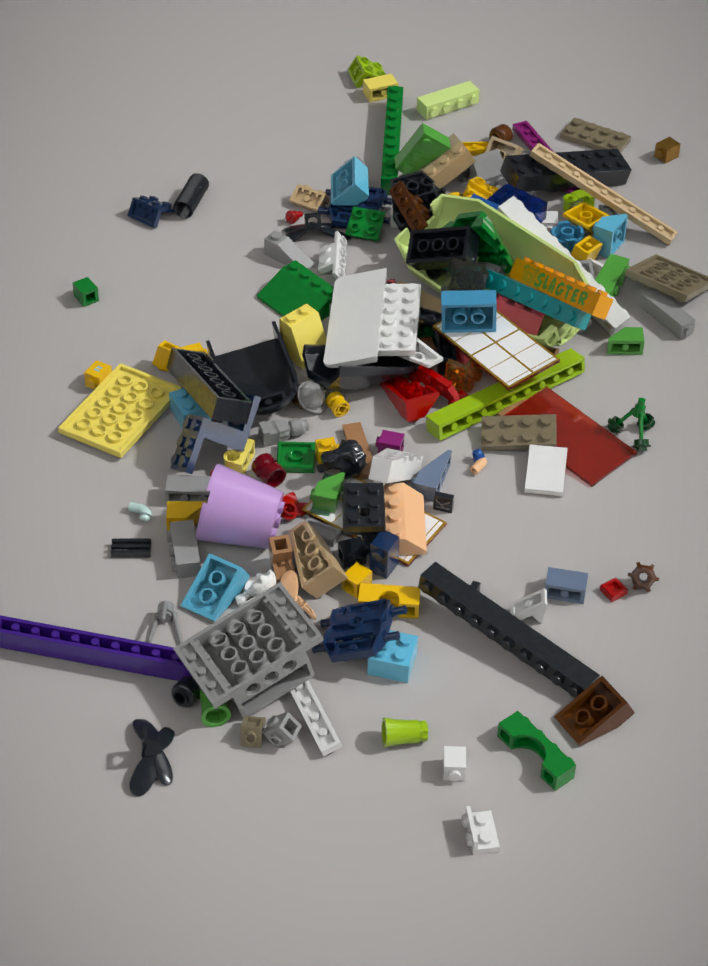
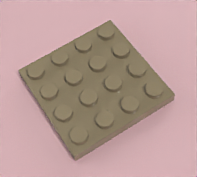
M657 254L627 268L625 276L630 277V280L641 282L651 289L655 288L664 295H671L680 302H686L708 290V276Z

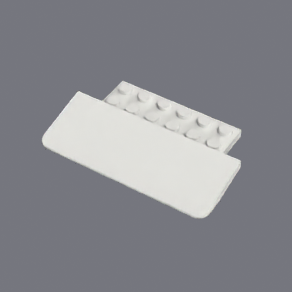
M387 268L338 278L334 283L323 360L324 365L330 368H338L340 365L358 366L377 362L378 356H415L421 284H386Z

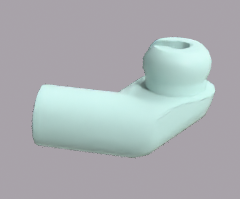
M134 502L129 503L128 511L139 513V519L148 522L150 520L152 511L147 506Z

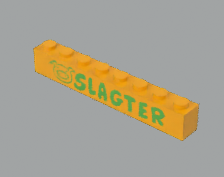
M525 256L524 259L516 257L509 277L604 320L614 300L607 297V292L597 290L596 287L586 285V283L577 279L575 281V278L544 266V264Z

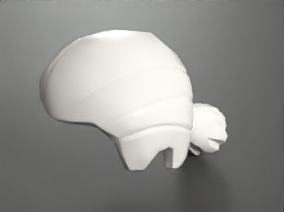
M269 569L264 574L257 573L255 575L257 580H248L246 582L243 594L235 597L238 607L244 605L251 597H255L276 585V576L272 570Z

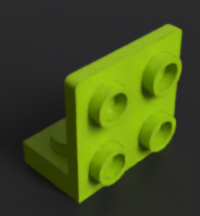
M356 55L347 69L354 85L358 88L362 86L363 79H367L368 76L373 78L387 75L380 63L372 62L368 58Z

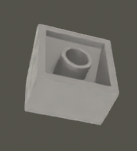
M499 149L473 157L476 162L469 168V180L481 177L491 186L506 185V180L500 172L503 159Z

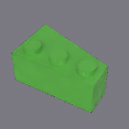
M422 123L394 158L396 170L405 175L418 171L451 149L449 137Z

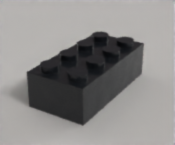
M471 226L411 230L406 264L416 270L475 267L480 236Z

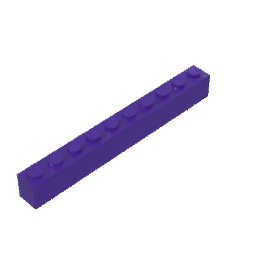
M0 615V648L179 681L184 676H191L176 655L174 647Z

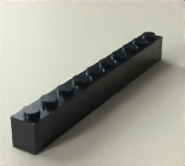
M436 561L420 575L418 588L423 593L428 594L440 605L445 606L456 616L461 617L473 628L481 631L486 637L501 645L506 651L514 654L520 661L534 668L536 672L544 675L572 697L576 698L600 677V674Z

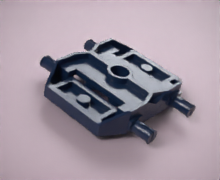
M369 187L368 198L354 207L383 211L385 205H392V198H388V195H386L387 191L384 189ZM326 189L325 193L328 196H331V189ZM330 203L329 208H318V212L329 216L333 226L347 228L353 206L332 205ZM385 217L383 223L390 224L391 218Z
M386 598L333 609L329 619H321L320 621L322 628H329L324 633L323 644H317L312 647V652L314 654L327 652L332 663L375 656L388 641L400 640L399 631L390 633L389 631L393 617L407 614L406 605L394 607V605H391L390 600ZM358 637H362V638H363V639L353 640L354 638H358Z

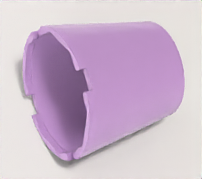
M216 464L207 487V491L210 492L208 502H203L196 539L206 542L268 549L269 537L276 536L277 529L280 526V516L285 502H282L284 492L224 465Z

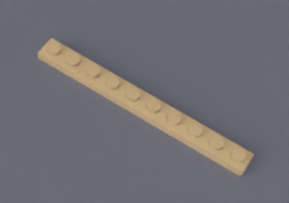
M538 143L531 151L529 156L619 214H627L630 221L662 242L670 245L678 232L542 144Z

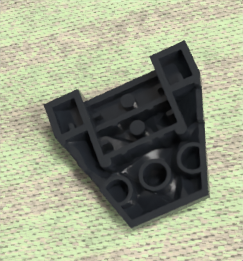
M422 170L391 178V188L401 180L412 195H418L422 199V205L430 212L428 214L430 218L433 216L430 204L440 194L446 193L444 188L439 189L435 185V181ZM392 198L394 222L400 231L408 228L411 233V228Z

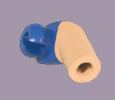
M476 449L472 452L475 464L470 467V471L474 475H477L487 464L486 457L481 449Z

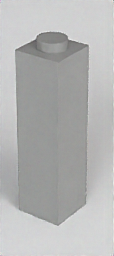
M649 288L640 293L639 307L676 337L682 339L693 334L696 320L668 297L660 293L659 290Z

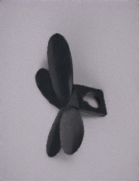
M320 212L306 213L304 215L305 224L293 225L283 229L284 231H290L286 236L292 241L298 239L307 231H321L332 237H335V232L338 231L346 240L351 239L344 232L333 228L337 226H333L331 223H321ZM311 217L318 219L317 223L308 222Z
M135 719L132 726L136 735L142 740V759L132 774L129 788L133 795L143 796L149 791L156 777L166 786L170 785L173 781L172 768L163 750L172 743L174 731L169 727H164L158 732L149 721Z

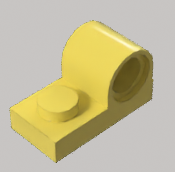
M247 439L244 451H226L223 456L224 466L245 474L255 455V440Z

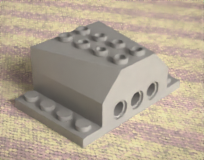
M279 582L173 649L214 709L231 699L244 719V716H252L315 676L306 651L324 639L282 583Z

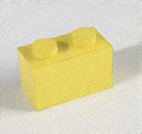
M392 74L363 79V94L369 102L387 99L388 86H398V82Z

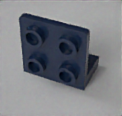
M140 195V197L132 198L127 216L157 228L161 213L174 212L169 202L158 201L159 198L151 195L149 197Z

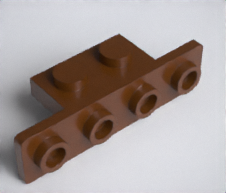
M400 180L389 190L390 195L411 230L425 229L428 227L427 220L430 219L428 215L430 212L422 205V199L418 195H412Z

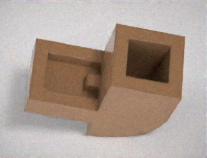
M289 534L269 537V557L271 568L276 576V584L280 582L285 572L289 570L295 572Z

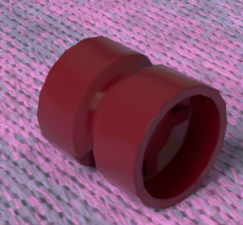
M269 453L259 455L251 465V469L263 483L274 488L282 484L286 478L285 469Z

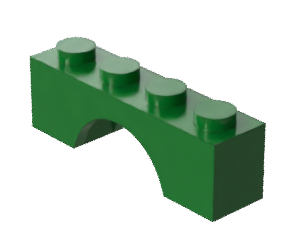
M516 711L498 723L497 737L511 750L518 748L529 749L541 757L543 763L540 778L554 791L574 779L576 764L573 759L567 757L557 744L552 743L545 736L543 731L538 730L528 717Z

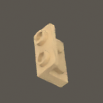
M297 184L289 199L291 204L318 213L319 207H323L324 203H329L327 194L324 191H317L308 185L303 186Z

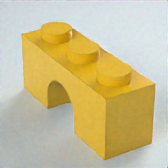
M360 583L358 603L387 598L390 600L391 605L395 607L406 605L407 614L398 615V617L419 618L420 589L418 587Z

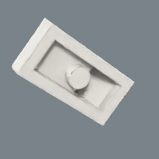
M543 588L510 603V613L520 620L533 616L541 624L547 608V590Z

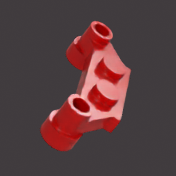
M419 365L418 370L408 376L409 380L413 383L415 381L422 382L425 386L429 385L435 388L440 395L449 400L448 405L469 396L463 390L457 392L452 382L431 368Z

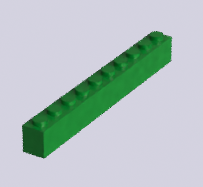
M388 86L381 170V189L387 191L386 195H390L391 178L398 177L394 158L400 152L403 87Z

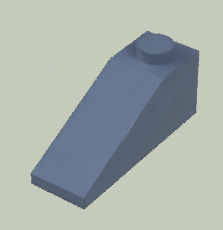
M452 450L445 451L419 470L416 478L413 477L411 488L423 494L425 500L434 502L435 491L440 492L451 465Z

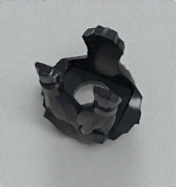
M341 439L338 448L333 451L323 452L321 455L323 464L316 465L317 471L322 473L326 470L336 469L340 470L339 473H345V479L357 477L367 465L365 460L366 454L356 440Z

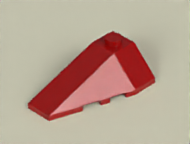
M403 376L380 383V386L400 416L407 422H416L420 418H424L440 396L439 392L432 386L426 385L423 387L420 385V382H408V378Z

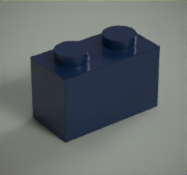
M388 531L379 532L370 544V570L372 573L387 579L396 568L399 561V536Z

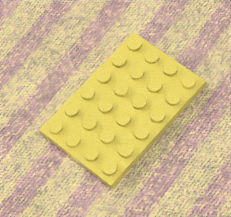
M120 363L58 427V431L67 437L122 458L170 406L169 392L182 389V387Z

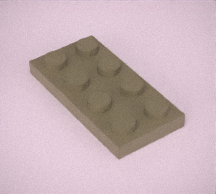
M573 118L561 132L560 139L594 150L618 149L622 153L630 143L631 136L596 125L595 123L583 121L579 118Z
M556 414L482 416V451L527 450L530 444L557 447Z

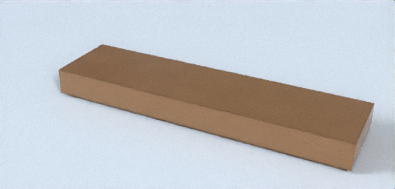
M361 422L343 424L342 430L345 439L356 440L366 454L365 460L367 465L362 473L358 475V478L361 480L369 479L373 457Z

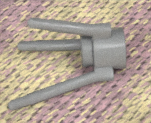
M161 601L158 604L147 640L149 643L154 636L158 620L169 622L171 619H173L179 644L183 642L177 620V612L174 611L172 602Z

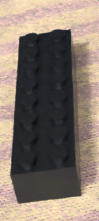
M618 149L556 152L557 155L606 186L625 185L632 171ZM530 154L505 156L500 169L501 174L513 193L578 188L570 181L529 156Z
M171 348L167 369L212 421L217 423L228 421L233 425L248 423L253 402L205 352Z

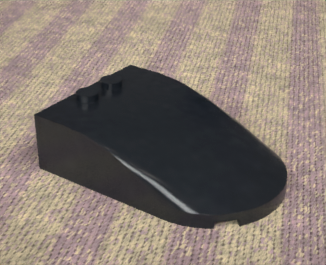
M275 321L272 322L274 339L215 356L210 341H206L209 357L245 394L261 397L256 415H267L283 409L294 399L298 390L297 374Z

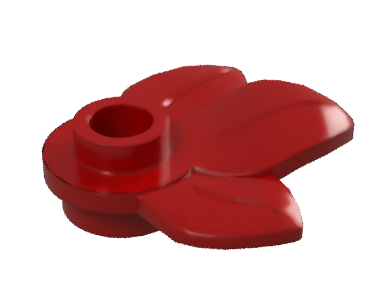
M290 492L283 497L282 502H285L280 517L285 520H294L297 516L307 514L302 509L308 503H299L294 492Z

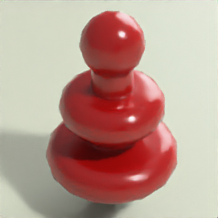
M289 210L285 214V218L290 224H294L303 216L302 211Z

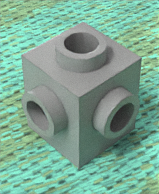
M289 712L270 717L263 734L276 747L289 745L294 742L302 725Z

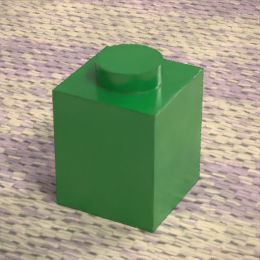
M89 277L72 283L74 297L83 307L99 301L98 287Z

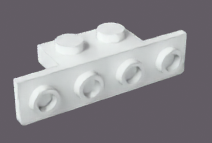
M338 231L335 232L334 243L320 248L318 266L321 274L332 270V275L336 280L345 276V257L347 255V240Z

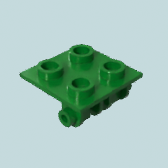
M353 206L345 235L360 237V239L364 238L365 240L370 239L375 242L380 241V232L386 212Z

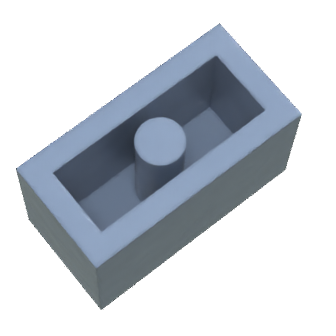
M548 567L545 583L547 599L584 604L588 573Z

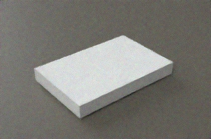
M530 444L524 493L563 496L567 448Z

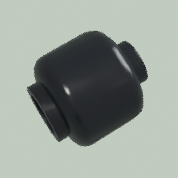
M184 676L172 687L171 694L177 705L191 707L200 699L201 689L193 677Z

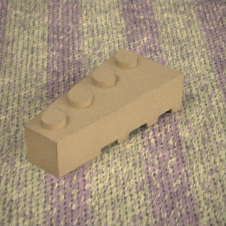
M305 520L289 530L301 587L317 599L348 578L319 531Z

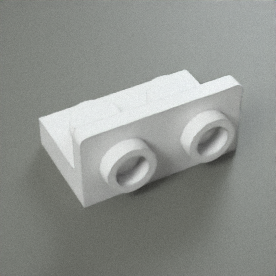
M466 806L465 814L461 816L463 828H467L466 844L467 847L471 846L472 854L479 855L499 852L500 845L491 810L472 812L471 807Z

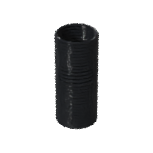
M195 173L189 177L173 205V210L179 217L190 218L209 187V181L204 175Z

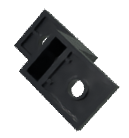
M343 483V535L379 534V532H385L383 483Z

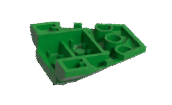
M483 211L461 213L454 221H450L442 227L471 226L480 236L477 256L479 258L477 262H489L501 266L504 273L511 272L514 260L503 244L492 221Z

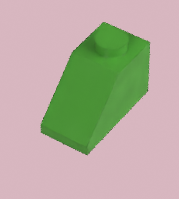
M624 327L608 339L607 354L643 355L645 342L643 328Z
M341 472L317 482L316 488H312L310 500H313V509L335 513L342 494L345 473Z

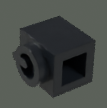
M361 537L338 542V557L344 569L352 567L356 562L361 565L367 564L369 549L367 544L363 543Z

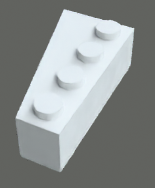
M386 448L373 456L369 479L374 480L373 483H383L385 485V483L416 478L419 470H421L423 456Z

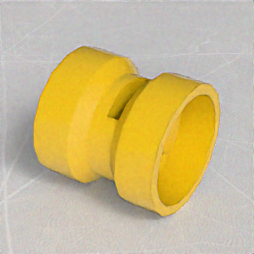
M332 392L325 400L326 405L336 417H342L349 412L350 405L344 400L340 392Z

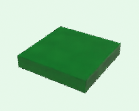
M278 442L277 463L285 469L286 473H314L315 442Z

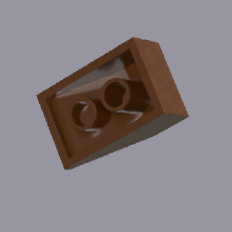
M601 676L557 713L554 718L581 746L620 727L635 712L615 688Z

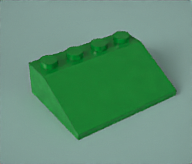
M295 260L282 267L257 294V298L282 317L308 304L319 312L322 321L329 317V303H332L334 287Z

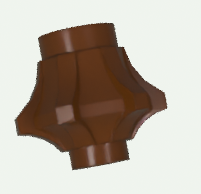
M637 562V567L632 573H628L634 584L632 588L634 590L637 588L646 589L649 592L653 583L659 581V577H656L653 564L647 566ZM641 573L647 574L646 580L640 579Z

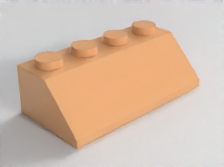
M405 483L385 484L386 531L400 537L399 555L427 554L424 495Z

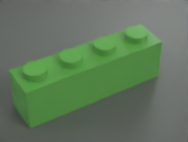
M610 253L595 281L601 284L610 296L615 298L619 294L620 286L624 285L626 269L631 266H629V258Z

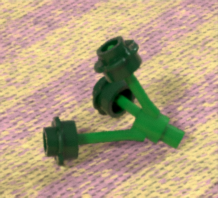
M638 398L635 407L622 418L614 416L612 419L609 418L607 424L608 429L612 433L619 434L624 428L623 421L631 415L638 418L639 439H635L632 446L636 448V451H647V447H651L649 439L643 438V430H649L655 425L654 417L649 413H645V398Z

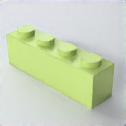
M467 81L417 97V111L428 120L479 103L480 90L471 81Z

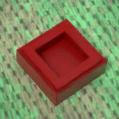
M616 577L601 584L599 589L611 602L628 594V589Z

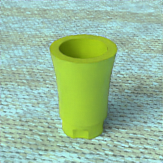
M383 717L381 725L383 747L427 742L428 724L426 720L418 721V719L404 720Z

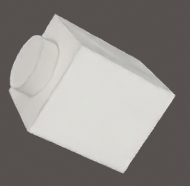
M444 746L443 780L465 781L466 747Z

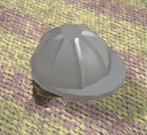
M306 381L298 384V390L292 403L300 409L319 414L327 408L325 403L327 396L320 384Z

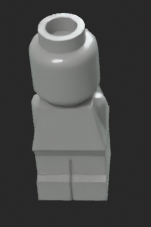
M301 418L289 420L288 423L286 420H274L267 423L262 421L259 422L258 436L264 447L275 445L278 442H284L289 439L290 435H303L305 431H309V424L307 420Z

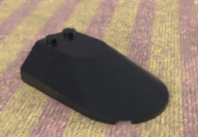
M305 344L302 353L308 378L313 380L314 383L320 384L324 390L331 392L334 389H365L415 372L419 368V364L397 356H378L377 362L358 366L340 365L338 368H330L325 366L323 361L326 345Z

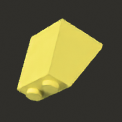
M305 304L279 319L280 334L290 359L302 369H305L302 356L304 345H326V336L319 312Z

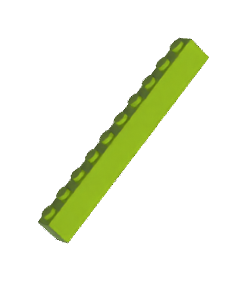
M570 348L555 355L560 360L509 388L499 381L426 415L427 431L439 441L481 422L482 416H494L514 403L524 399L527 400L584 373L585 357Z

